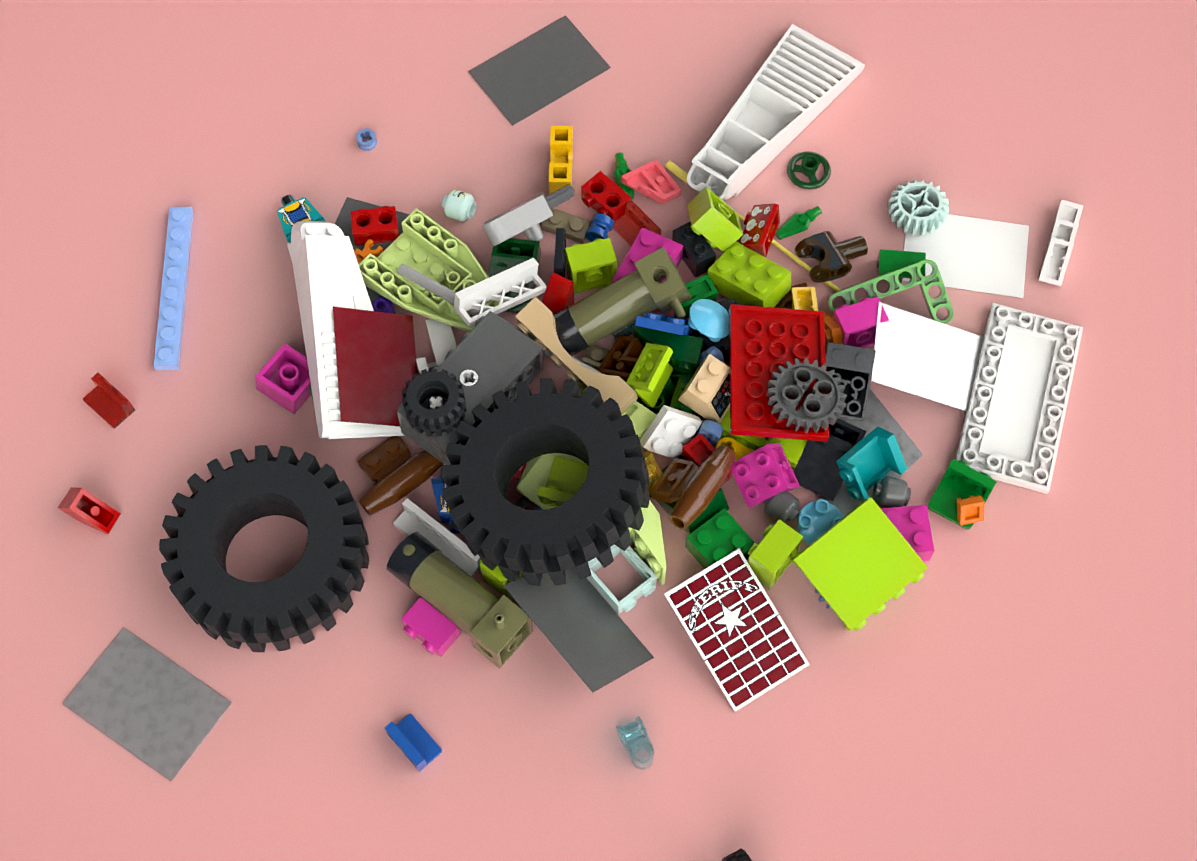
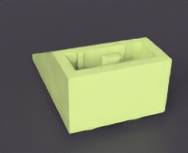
M649 500L648 508H641L644 522L640 531L630 527L628 529L632 544L635 547L633 550L642 560L644 559L652 572L657 576L661 585H663L666 577V560L659 512Z

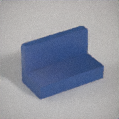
M408 714L397 725L390 722L384 727L388 736L419 772L442 753L439 745L412 714Z

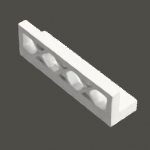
M532 258L456 292L454 309L468 327L476 324L480 317H485L489 311L497 315L544 293L547 286L537 275L539 264ZM531 281L537 285L535 289L524 288V285ZM509 291L517 292L519 296L510 298L506 297L505 293ZM489 300L500 302L496 307L485 305ZM474 309L479 310L480 313L471 318L466 311Z
M407 498L402 503L405 511L393 522L394 526L406 536L419 532L439 548L446 557L473 578L480 570L481 559L479 555L474 556L467 544Z

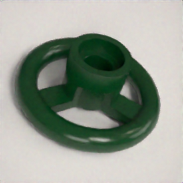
M805 151L794 155L787 165V174L791 182L803 189H817L829 180L831 168L827 159L816 152ZM802 159L801 165H796V162ZM822 164L824 175L818 181L815 174L819 165ZM794 172L803 173L809 178L810 183L799 180Z

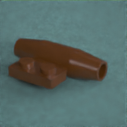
M391 436L357 461L359 467L371 481H376L359 499V503L366 513L371 516L397 503L418 488L443 463L426 450L411 457L409 448L398 436Z
M720 445L699 467L692 461L673 459L650 491V494L655 500L668 503L677 501L669 518L675 527L682 530L686 529L705 511L725 482L736 454L730 447Z

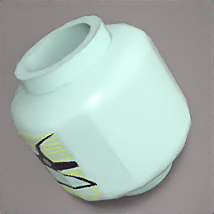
M452 190L442 200V207L448 218L465 222L469 218L471 219L476 212L477 204L469 193Z

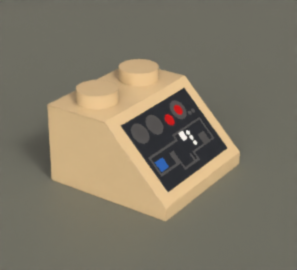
M709 354L700 363L678 400L705 419L720 424L730 408V367Z

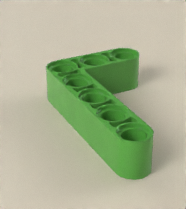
M928 259L919 260L830 294L827 300L828 307L835 311L836 308L833 307L832 301L836 296L844 298V305L858 303L859 301L854 297V292L858 288L865 289V298L879 297L881 299L919 285L932 320L947 324L953 319L954 315L938 266L934 261ZM925 263L930 264L932 267V272L928 276H923L920 271L921 266ZM906 271L910 275V280L907 284L902 285L898 281L900 273ZM884 279L888 283V289L880 293L876 289V284ZM933 285H937L940 290L939 295L935 298H931L928 294L929 288ZM940 307H945L947 316L939 320L936 317V311Z

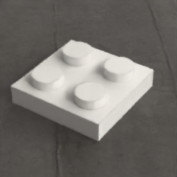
M663 405L640 440L642 449L678 459L683 447L689 443L703 421L696 415Z

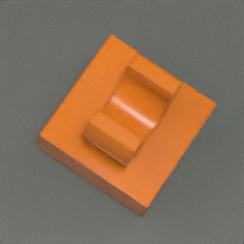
M971 495L969 498L962 500L957 498V520L960 525L984 521L985 501L981 496L974 497Z

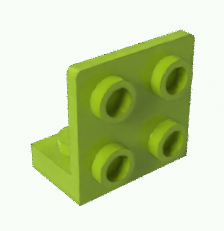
M646 343L626 382L648 407L653 408L673 371V367L668 363L673 353L669 346Z
M555 457L546 486L539 487L537 496L540 502L557 507L571 499L585 482L589 466Z

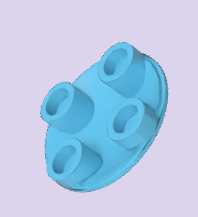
M700 299L691 305L689 310L690 318L688 319V324L691 328L697 329L713 342H718L729 334V313L722 305L709 299Z
M819 499L818 501L808 503L801 509L797 518V528L799 534L804 536L803 539L810 544L843 516L827 500Z

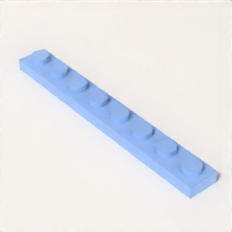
M169 207L154 357L155 370H179L194 213L192 207Z

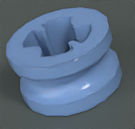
M365 128L357 133L356 139L360 149L369 151L376 147L377 139L373 130ZM366 137L370 138V141L367 140V142H363L364 138L365 140Z

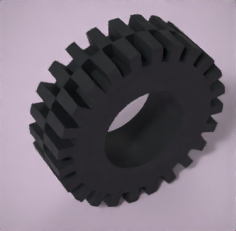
M552 378L540 379L539 394L532 395L526 381L517 383L515 387L518 399L509 402L504 392L500 390L492 395L496 407L494 412L490 413L481 404H478L471 411L477 425L476 428L463 421L458 425L456 433L461 445L449 442L445 453L451 465H442L441 476L446 484V488L442 489L444 500L450 509L449 513L472 554L474 556L478 554L483 564L492 571L498 565L504 578L515 582L519 573L522 572L529 585L540 586L543 573H548L554 585L567 584L565 570L575 568L580 580L591 576L588 561L597 558L604 568L614 561L610 547L616 545L625 551L632 543L628 528L640 531L643 525L644 518L641 508H648L650 496L647 485H650V478L639 436L635 433L630 417L627 414L622 416L618 403L611 397L603 402L600 391L595 387L589 385L582 395L577 381L565 379L561 393L558 394ZM551 453L568 454L582 460L589 466L587 477L579 491L571 499L557 507L546 510H527L515 506L506 500L508 485L514 474L521 466L538 456Z
M267 445L255 446V459L252 460L247 459L242 449L230 452L233 466L226 469L222 467L217 458L207 463V467L212 477L205 482L194 473L187 480L193 494L187 497L177 492L172 500V504L178 516L165 515L162 526L169 538L160 539L159 551L167 561L161 563V568L164 576L171 584L169 586L171 592L197 625L200 624L210 637L216 640L221 636L226 644L232 648L240 649L242 642H245L253 652H265L266 643L272 642L278 651H285L291 649L289 639L295 636H299L304 644L315 640L312 628L321 623L329 631L337 624L333 613L339 608L347 614L351 609L353 601L350 592L351 590L361 592L365 582L361 568L368 569L369 556L365 545H369L368 535L348 485L344 480L339 481L335 470L327 463L320 468L316 457L307 452H304L301 459L298 460L293 449L287 446H280L278 457H273ZM279 515L293 518L308 528V541L302 557L284 575L266 582H246L227 573L226 555L229 545L235 535L248 523L265 516Z

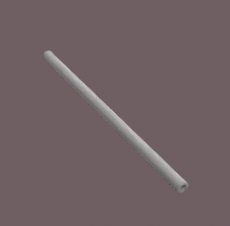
M405 264L400 265L397 271L398 274L454 304L456 292ZM474 309L466 311L474 316L480 313L479 310ZM503 319L504 321H506L507 323H509L510 325H512L513 327H515L517 330H519L516 325H514V324L510 323L509 321ZM530 334L527 335L533 341L535 340ZM546 349L543 351L544 355L551 356ZM572 357L574 360H576V361H577L579 364H581L582 366H584V367H586V368H588V369H590V370H592V371H594V372L601 373V372L597 371L596 369H594V368L588 366L587 364H585V363L579 361L578 359Z

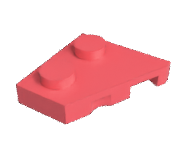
M657 160L647 163L621 177L622 184L661 204L681 195L682 190Z

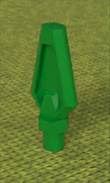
M616 153V169L613 176L617 185L634 199V189L621 182V177L632 170L628 167L623 153Z
M816 206L804 213H794L777 229L776 237L782 240L808 230L810 222L822 214L821 209Z

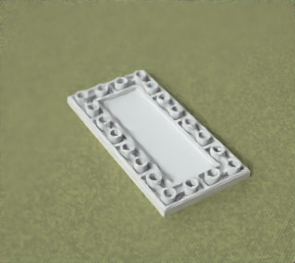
M992 303L955 460L967 463L970 468L979 473H986L992 479L1048 494L1083 327Z

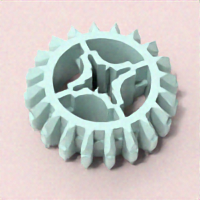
M914 178L911 183L905 180L903 186L898 184L896 190H893L888 201V215L891 216V222H897V229L904 228V234L908 230L912 231L913 236L916 232H920L922 236L926 231L932 234L934 229L939 230L946 221L949 213V199H946L945 192H940V186L933 187L932 181L926 184L924 179L917 182Z

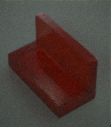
M632 200L625 205V215L615 221L613 229L630 246L633 245L642 227L661 235V229Z
M96 373L91 378L96 387L83 398V401L115 429L135 409L123 394L101 374Z

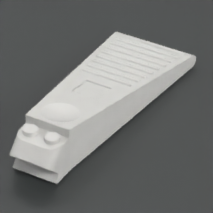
M792 24L710 140L691 161L693 165L687 175L688 184L699 192L707 186L723 201L730 199L732 196L736 197L862 72L865 64Z
M296 222L291 230V243L288 242L287 246L293 264L319 438L344 439L405 436L401 433L399 426L341 422L333 306L373 311L349 236H344L342 230L337 225L329 222Z

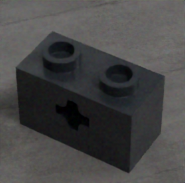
M691 221L673 230L672 241L683 245V261L696 278L708 272V269L715 263L716 253L702 234L698 235L692 230Z

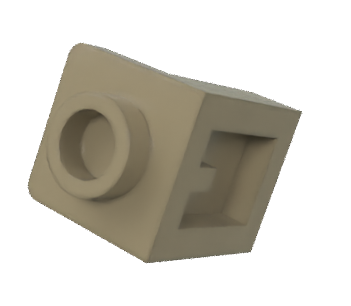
M592 344L585 357H582L580 361L598 370L610 350Z

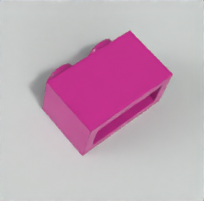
M421 597L401 618L404 626L403 631L410 638L415 639L417 637L423 642L421 644L422 647L432 655L435 652L441 657L461 635L457 625Z

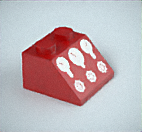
M775 203L754 205L752 211L747 212L744 225L746 226L743 235L736 242L767 257L780 223L779 205Z

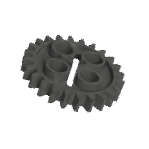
M796 358L793 365L786 361L784 367L778 366L777 371L773 372L771 380H769L767 385L769 389L766 396L770 397L767 404L773 406L771 413L780 414L778 421L786 419V427L795 424V431H798L801 426L804 428L805 433L808 432L810 427L817 433L820 426L826 430L829 424L834 425L837 418L839 419L846 405L844 401L847 397L843 393L845 385H838L841 378L832 377L835 370L827 372L825 370L827 364L818 367L817 360L813 364H809L807 358H805L803 364ZM813 380H816L817 383L814 385L811 393L807 396L800 410L797 411L795 408L799 405L801 398L806 394ZM807 408L813 409L815 412H811Z

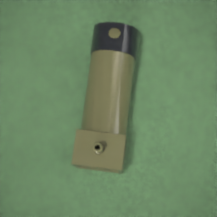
M664 247L635 262L637 270L553 314L559 341L570 356L576 355L589 348L595 342L636 321L637 316H644V312L651 313L659 308L665 313L673 309L677 318L685 317L686 313L681 304L691 299L692 296Z
M414 532L407 536L390 556L387 570L469 635L474 648L498 668L505 664L533 632L531 618L526 612L505 595L498 599L446 557L439 548L419 532Z

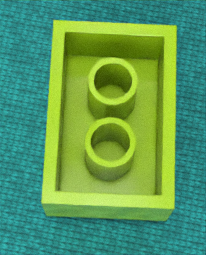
M738 242L730 246L708 269V275L718 293L729 299L736 300L737 304L740 302L746 306L774 308L791 289L790 270Z

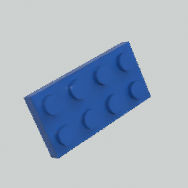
M644 312V316H637L635 326L679 335H694L687 319L670 318L668 315Z

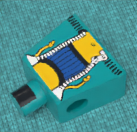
M286 195L281 199L283 207L279 208L277 213L287 243H291V230L296 222H326L324 217L307 198L302 197L295 201L292 195Z

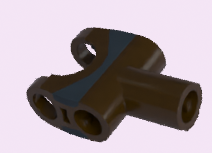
M825 231L800 241L795 247V253L799 258H814L820 261L819 265L810 270L809 276L813 282L821 283L847 275L852 269V265L848 260L867 255L868 247L863 236L837 242L830 231Z

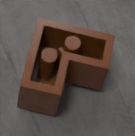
M619 335L597 371L605 375L619 376L627 382L644 349L643 345L636 337Z

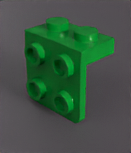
M952 459L944 477L928 503V509L969 530L974 523L960 525L957 520V498L962 500L969 498L971 495L974 497L981 496L985 504L997 482L988 474L979 473L970 468L967 463Z

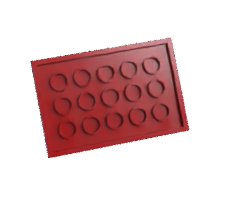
M730 304V435L828 441L829 425L826 430L820 426L817 433L814 432L812 427L809 428L807 433H805L804 428L801 426L798 431H795V424L786 427V419L778 421L780 414L771 413L773 406L767 404L770 397L766 396L769 389L767 385L769 380H771L773 372L777 371L778 366L784 367L786 361L793 365L797 358L803 364L805 358H807L809 364H813L817 360L818 367L826 364L824 311ZM813 380L806 394L801 398L799 405L795 408L797 411L800 410L807 396L811 393L814 385L817 383L816 380ZM807 408L809 411L815 412L813 409Z

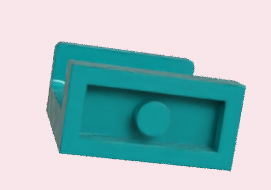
M878 426L836 461L840 469L839 474L848 488V495L853 500L861 502L869 498L867 491L891 470L900 475L908 470L895 435Z

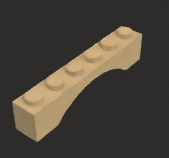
M534 297L515 316L519 323L517 325L518 329L526 336L530 334L535 339L534 341L543 347V351L546 349L551 354L549 358L557 367L563 366L567 369L566 375L573 381H579L585 387L583 389L584 392L589 385L595 387L600 391L603 402L611 397L618 403L621 414L638 399L636 392L619 376L594 372L579 364L567 353L559 341L553 313L537 297Z

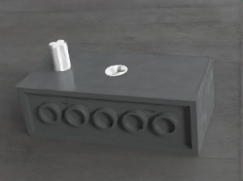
M489 311L485 317L482 316L478 319L475 328L470 333H466L462 337L460 344L447 353L443 363L434 368H437L438 372H441L442 369L447 370L448 375L452 373L456 376L457 381L460 380L466 401V412H464L463 422L476 428L477 425L471 411L478 404H481L490 413L494 412L496 407L492 395L500 390L504 392L509 402L516 400L518 395L515 384L526 381L529 386L543 370V347ZM431 396L425 399L421 406L426 409H438L447 402V399L442 396ZM401 403L397 412L401 433L443 464L451 465L445 452L449 442L461 445L456 428L452 427V432L449 434L446 431L442 432V436L437 437L436 433H432L431 437L426 436L425 431L420 434L416 431V427L412 428L409 425L403 404Z

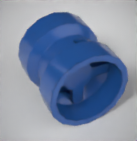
M595 214L591 220L592 226L588 227L585 236L591 242L596 239H607L608 232L614 226L613 220L607 215Z

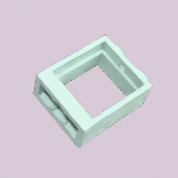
M612 545L610 548L613 558L621 553L645 580V582L619 601L595 574L597 570L603 567L597 558L588 561L591 576L587 577V579L619 615L624 610L625 612L630 611L637 604L636 600L643 595L647 597L656 589L657 576L630 546L623 551L616 545Z

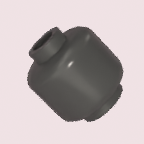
M885 476L880 482L875 483L873 496H876L879 506L886 508L907 506L910 500L911 488H908L905 480Z
M788 491L781 492L763 502L765 513L776 522L780 519L784 523L787 521L792 523L800 514L798 510L800 501Z

